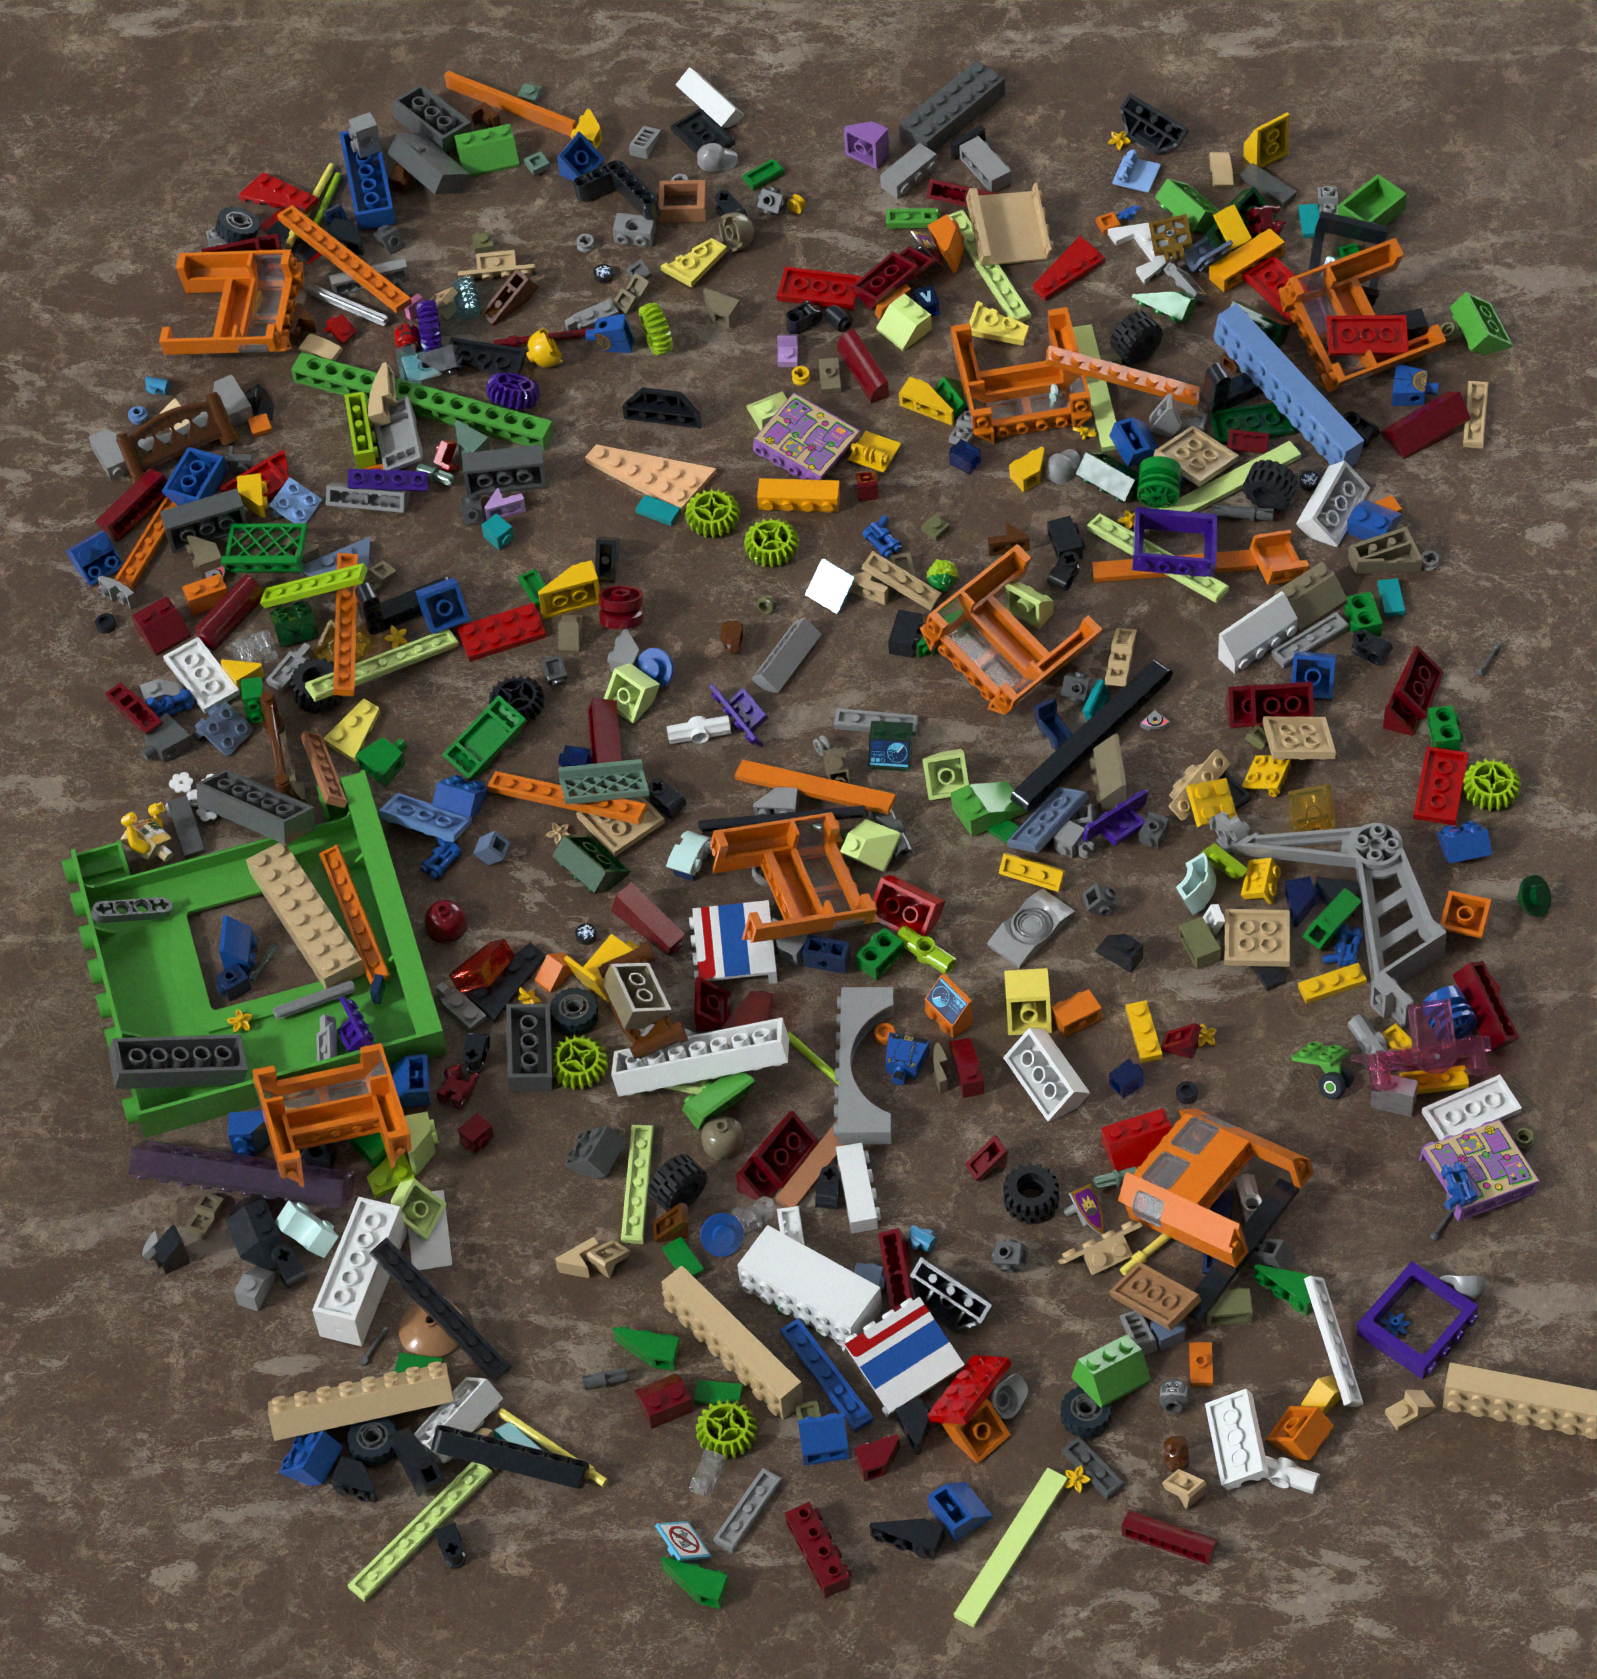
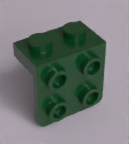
M298 601L293 606L286 608L277 607L269 613L280 647L319 637L315 618L308 602Z

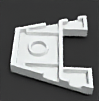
M1149 223L1108 229V236L1116 246L1135 239L1151 262L1136 268V274L1144 285L1150 281L1152 276L1158 275L1162 268L1168 264L1165 261L1164 255L1155 257Z

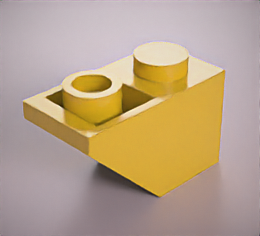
M587 109L584 115L580 116L576 129L572 130L571 139L580 131L597 150L602 141L601 129L591 109Z
M1043 446L1030 451L1027 455L1016 459L1009 465L1010 478L1023 492L1038 485L1041 481L1045 462Z
M261 473L237 476V488L243 506L260 517H266L265 509L269 508L267 496L264 497V493H267L266 481H262Z

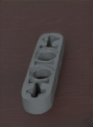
M165 897L100 901L94 904L91 917L98 923L163 919L170 915L172 903ZM142 906L146 908L147 912H140L136 907ZM123 908L127 913L121 914L116 909Z

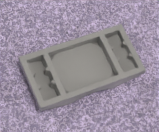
M408 396L397 399V404L389 407L391 423L378 427L375 426L384 470H398L423 460L422 445L416 427L417 420Z
M1041 889L1027 898L1018 912L1000 925L988 941L987 946L1020 969L1076 914V911L1045 889Z

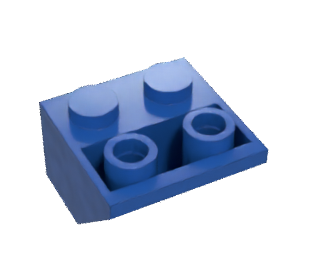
M1134 417L1115 422L1109 435L1127 467L1140 464L1144 459L1153 457L1154 451L1159 448L1145 422Z
M98 531L66 550L75 569L89 586L97 583L99 576L107 577L121 569L124 565L105 531Z
M453 775L450 778L437 782L432 806L470 818L478 815L489 791L483 782H469L463 776Z
M1475 821L1464 822L1463 826L1455 827L1454 825L1442 827L1441 831H1436L1444 857L1449 863L1492 855L1488 830Z
M427 1054L405 1056L389 1067L402 1107L431 1105L430 1065Z
M830 1413L816 1418L809 1416L798 1420L804 1466L850 1459L843 1413Z
M325 1431L299 1435L294 1439L290 1453L282 1460V1467L279 1473L309 1486L321 1485L343 1446Z
M967 1482L946 1483L927 1495L928 1508L940 1524L945 1527L946 1532L954 1542L993 1518L992 1514Z

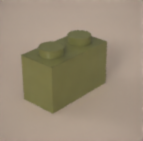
M1203 917L1179 925V939L1197 970L1221 961L1222 945L1218 939L1215 940L1211 925L1209 923L1206 924Z
M1236 1287L1232 1290H1225L1206 1314L1207 1326L1252 1323L1253 1312L1250 1288Z

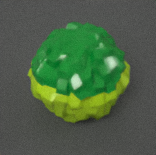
M936 559L927 571L926 578L934 589L947 591L956 584L959 575L955 563Z

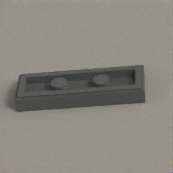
M1254 163L1240 173V179L1252 187L1255 186L1258 191L1282 207L1296 197V191Z
M187 795L167 801L184 857L188 858L205 853Z
M1080 1436L1062 1449V1454L1076 1468L1081 1465L1083 1466V1475L1091 1479L1090 1483L1106 1500L1125 1487V1483Z

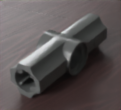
M892 809L889 815L872 811L877 824L902 833L893 855L895 859H907L912 854V848L905 837V831L900 819H896Z

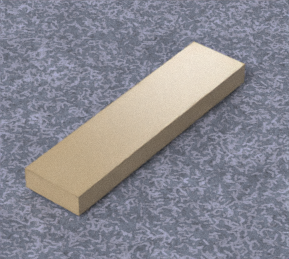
M1468 381L1466 407L1471 418L1465 422L1463 447L1483 449L1489 382Z
M874 551L871 552L861 568L930 611L942 594Z

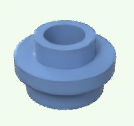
M135 406L128 412L129 420L136 425L143 424L148 417L146 408L142 406Z

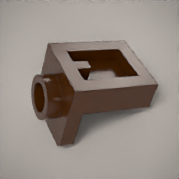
M486 102L475 107L470 112L472 124L475 126L482 121L491 128L501 126L499 114Z

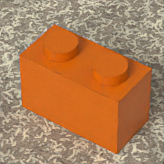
M221 574L182 586L185 600L192 616L213 609L228 593Z
M1088 989L1074 994L1073 997L1065 1001L1057 1002L1051 1007V1019L1065 1038L1102 1020V1007Z

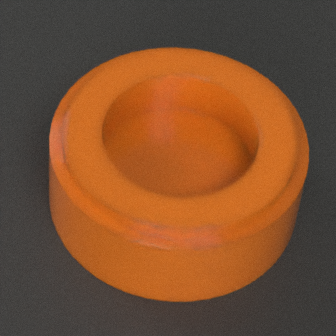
M889 1023L878 1024L874 1029L875 1041L881 1045H888L889 1032L896 1033L894 1026Z

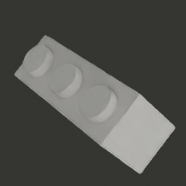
M977 136L959 146L960 160L990 192L995 193L1011 184L1012 172L1010 167L1001 161L999 155L990 149L986 141L984 142Z
M917 144L880 175L881 188L896 199H899L936 169L937 154L923 144Z

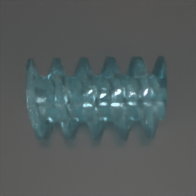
M470 276L456 279L452 287L458 292L454 296L458 315L464 320L478 317L481 314V303L475 280Z

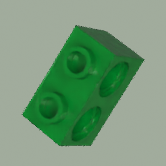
M1371 591L1347 596V605H1344V612L1346 617H1349L1351 620V632L1355 633L1358 630H1365L1377 637L1382 636L1383 623Z
M261 677L241 679L242 701L248 723L263 722L264 715L260 696L265 690Z
M1453 705L1428 708L1427 723L1433 747L1460 751V743L1463 742V732L1458 730L1460 724L1459 715L1454 712Z
M883 928L879 933H875L872 936L870 942L865 947L863 946L857 951V967L877 981L904 954V941L886 928Z

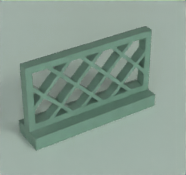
M641 759L558 768L559 785H561L566 805L649 796Z

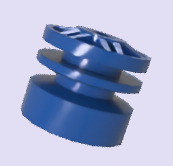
M1446 986L1436 990L1426 997L1420 1005V1011L1439 1043L1445 1044L1460 1040L1467 1036L1477 1025L1478 1018L1470 1005L1467 1004V999L1463 992L1457 986Z

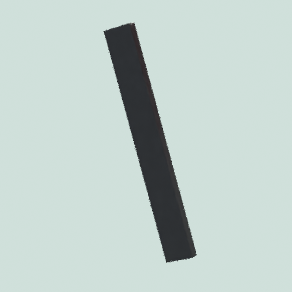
M866 806L700 820L698 821V827L702 832H713L715 830L829 812L833 813L835 820L867 818L868 809ZM821 819L811 820V821L799 822L798 824H802V823H813V822H822V820H821Z
M1281 1178L1276 1182L1242 1227L1249 1251L1236 1268L1220 1260L1216 1261L1194 1290L1195 1293L1199 1294L1201 1301L1187 1316L1199 1322L1203 1320L1300 1192L1298 1187Z
M387 1237L370 1251L369 1254L494 1383L511 1368V1365Z

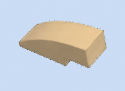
M387 362L382 363L377 372L369 396L368 417L376 427L391 423L389 407L397 404L394 372Z

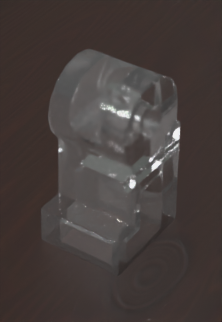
M768 1197L759 1198L755 1204L744 1210L739 1206L731 1210L732 1215L741 1222L744 1236L767 1224L775 1216L774 1202Z
M704 1449L701 1456L702 1460L691 1480L690 1491L704 1497H709L725 1468L724 1455Z

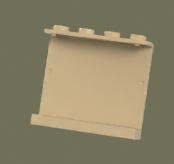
M1034 183L1032 191L978 196L977 188L969 189L966 201L980 266L1049 259L1051 252H1053V242L1049 240L1050 229L1049 225L1045 222L1046 210L1045 207H1042V192L1038 190L1037 183Z

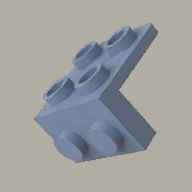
M1205 237L1193 244V248L1184 250L1185 259L1183 260L1192 273L1197 270L1202 272L1213 261L1215 262L1225 257V254L1231 250L1230 246L1233 242L1229 240L1215 249L1208 238Z
M224 701L220 706L215 704L207 712L210 716L206 720L202 718L194 726L197 730L192 735L197 740L204 735L225 756H230L252 733L253 727Z

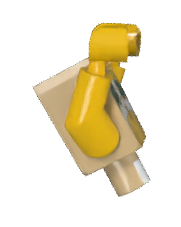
M154 803L149 806L148 812L154 819L148 817L137 821V816L134 812L126 814L121 819L123 826L127 827L121 837V842L147 860L158 856L164 862H167L173 855V852L167 848L171 837L164 831L163 822L159 814L165 811L163 803Z

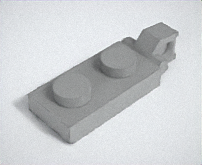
M1170 260L1163 269L1167 276L1173 277L1176 280L1175 284L1184 289L1187 295L1198 299V301L1205 302L1208 294L1187 271H1183L1175 261Z
M608 299L575 313L570 318L564 320L565 328L567 331L594 328L598 318L619 315V311L611 299Z
M304 643L298 651H290L268 676L267 684L284 693L291 684L290 678L293 675V670L295 668L298 669V665L300 663L304 664L305 660H310V656L313 653L311 646Z
M443 982L436 986L443 1008L469 1032H472L487 1020L486 1015L459 990L455 988L450 990Z
M323 1014L320 1017V1032L316 1034L317 1062L337 1056V1026L334 1016Z

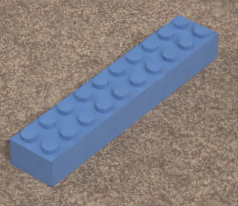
M1238 304L1218 314L1213 338L1217 345L1227 352L1229 358L1234 359L1242 372L1247 373L1257 387L1259 386L1265 393L1267 399L1272 400L1278 410L1285 414L1295 428H1298L1305 440L1310 441L1318 454L1323 455L1329 465L1346 461L1351 467L1357 464L1360 459L1364 439Z

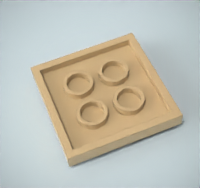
M1193 425L1154 451V456H1164L1177 461L1182 467L1181 475L1198 487L1238 461L1239 457L1238 454Z
M1263 717V727L1272 759H1335L1336 751L1326 717Z
M644 797L624 798L647 805V811L639 825L579 811L576 815L583 825L616 857L665 823L664 818Z
M1225 909L1224 965L1290 967V910Z

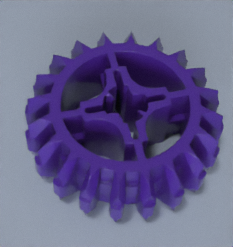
M434 300L418 302L417 317L423 351L428 352L442 347L437 303Z
M496 373L491 376L486 387L487 397L490 398V401L509 409H530L536 405L540 395L539 385L536 381L517 373Z

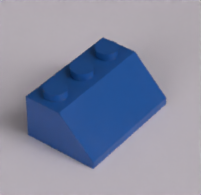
M188 447L164 486L162 493L177 506L213 496L228 472L224 456Z

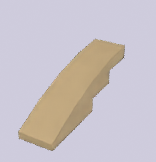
M1116 628L1105 677L1106 685L1126 687L1137 630Z

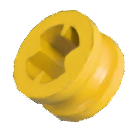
M795 194L788 200L787 207L793 213L800 214L802 209L806 207V202L801 196Z
M797 366L792 370V381L794 384L803 386L809 382L808 368Z

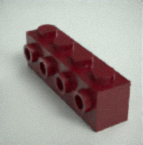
M809 1501L784 1512L786 1524L824 1597L827 1598L849 1588L850 1577H852L851 1571L847 1564H842L840 1560L842 1555L838 1546L832 1545L830 1541L832 1536L828 1527L822 1526L820 1522L822 1517L818 1508L813 1509Z

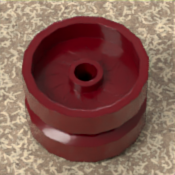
M613 586L599 592V607L601 608L599 610V622L602 626L610 629H630L644 622V613L641 607L643 605V592L640 589L632 586Z

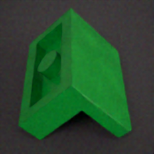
M943 377L934 388L935 392L953 409L954 418H958L962 411L969 407L960 381ZM973 403L974 409L978 407L975 403Z

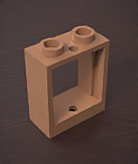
M706 180L659 182L656 196L659 200L661 211L660 223L706 221ZM697 195V205L665 206V196Z

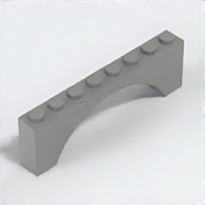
M232 374L214 382L213 392H217L221 396L233 427L247 422L248 418L254 417L251 404ZM201 412L192 421L205 430L208 415L206 412ZM190 423L176 431L187 438ZM105 429L89 436L93 452L110 481L128 474L129 470L116 442L117 434ZM171 432L156 436L169 446ZM153 437L140 439L138 445L150 454Z
M841 987V996H837V1009H841V1014H837V1027H840V1032H836V1045H840V1050H836V1063H839V1068H835V1081H839V1086H835L834 1090L835 1099H838V1104H834V1118H838V1123L833 1125L834 1136H838V1144L844 1145L856 1143L891 1144V1113L878 1108L861 1093L854 1081L851 1070L856 1050L865 1036L878 1024L894 1017L893 987Z

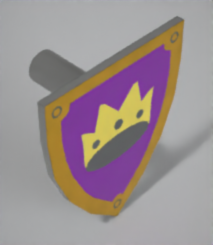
M1091 1183L1070 1192L1069 1195L1073 1204L1064 1208L1065 1215L1070 1216L1077 1212L1083 1226L1088 1224L1095 1232L1102 1235L1104 1228L1103 1214Z

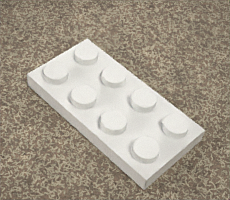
M199 637L163 656L164 661L185 689H190L192 698L204 714L215 704L220 706L224 701L228 702L240 695L237 686Z
M1500 1074L1422 1108L1423 1116L1439 1141L1449 1135L1460 1134L1468 1128H1477L1488 1121L1506 1120L1522 1111V1107Z

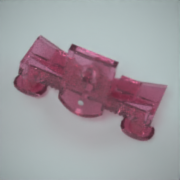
M1450 998L1407 1004L1412 1046L1408 1045L1401 1048L1378 1050L1376 1053L1353 1054L1350 1056V1061L1363 1063L1366 1069L1369 1070L1371 1085L1366 1087L1376 1092L1389 1091L1399 1085L1397 1081L1391 1082L1390 1070L1405 1072L1422 1070L1427 1073H1442L1447 1071L1456 1060L1466 1057L1467 1069L1463 1070V1072L1467 1075L1482 1076L1493 1072L1495 1066H1488L1486 1052H1491L1490 1036L1469 1035L1463 1039H1455ZM1431 1017L1435 1020V1026L1432 1030L1428 1027V1021Z

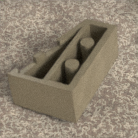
M1407 526L1352 544L1348 552V559L1355 574L1420 572L1423 562Z

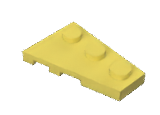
M711 238L692 248V252L684 256H677L675 261L670 264L665 263L661 265V271L692 288L727 252V246Z
M976 302L969 322L972 336L1024 346L1029 332L1028 325L1011 317H1004L998 314L997 310L993 308L988 309L983 306V303Z
M363 698L323 738L325 744L356 763L355 754L363 748L368 733L371 732L380 714L379 707Z

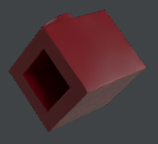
M478 1113L458 1128L460 1144L465 1149L470 1148L474 1153L486 1147L494 1137L492 1125Z

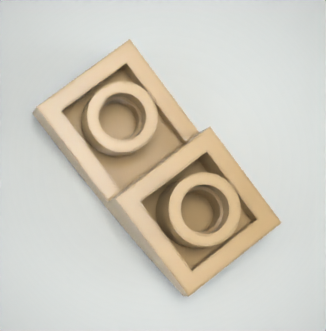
M1210 152V172H1212L1213 187H1233V172L1229 152Z
M309 334L299 346V350L302 353L313 354L317 357L333 361L338 358L343 350L339 345L313 334Z

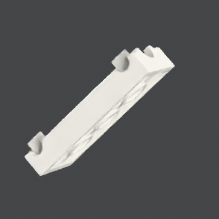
M1243 1389L1205 1403L1221 1486L1228 1491L1241 1487V1483L1244 1481H1259L1261 1478L1269 1476L1252 1393L1247 1389Z

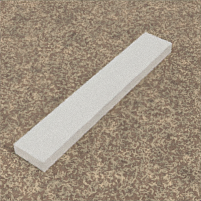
M1309 1276L1304 1279L1343 1404L1344 1406L1359 1407L1363 1405V1400L1324 1278Z

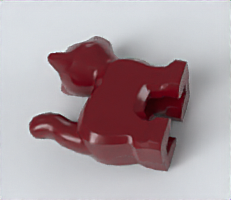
M1261 206L1247 211V220L1255 218L1256 224L1249 225L1250 234L1264 232L1270 228L1280 236L1286 222L1273 221V213H1278L1281 207Z
M458 1064L457 1066L445 1069L444 1075L446 1080L442 1088L437 1091V1099L440 1102L446 1103L450 1098L455 1102L453 1107L462 1110L465 1102L472 1095L479 1075L477 1073L472 1074L468 1082L460 1080L463 1072L461 1064Z

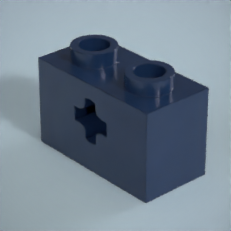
M812 935L807 936L802 952L805 967L846 974L851 957L849 942Z

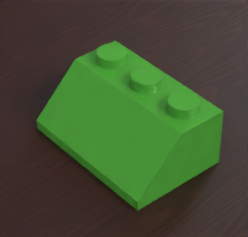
M510 124L454 136L461 167L469 173L468 177L520 166Z
M1172 179L1165 181L1155 197L1163 209L1170 210L1173 213V217L1187 214L1190 231L1193 233L1195 231L1204 233L1210 229L1215 223L1213 215L1220 211L1188 183Z
M1465 292L1450 306L1453 313L1452 317L1461 328L1460 333L1466 338L1467 346L1472 352L1487 355L1513 346L1490 302Z
M745 1072L736 1075L720 1076V1079L716 1082L710 1081L701 1088L702 1092L695 1095L693 1093L684 1100L685 1104L682 1111L696 1129L699 1130L707 1121L715 1116H719L748 1095L755 1080Z
M1127 1334L1078 1359L1071 1376L1100 1408L1151 1381L1142 1349Z

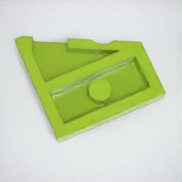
M1215 843L1200 853L1204 852L1213 867L1221 870L1231 878L1238 879L1248 870Z
M402 1154L395 1161V1166L392 1169L388 1157L385 1158L367 1176L368 1184L375 1199L396 1191L400 1182L415 1179L405 1154Z

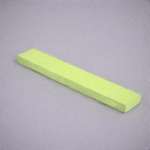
M632 1125L621 1233V1243L644 1244L654 1136L653 1125Z

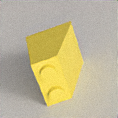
M1048 969L1004 971L1008 1035H1023L1028 1028L1045 1029L1048 1033H1052Z

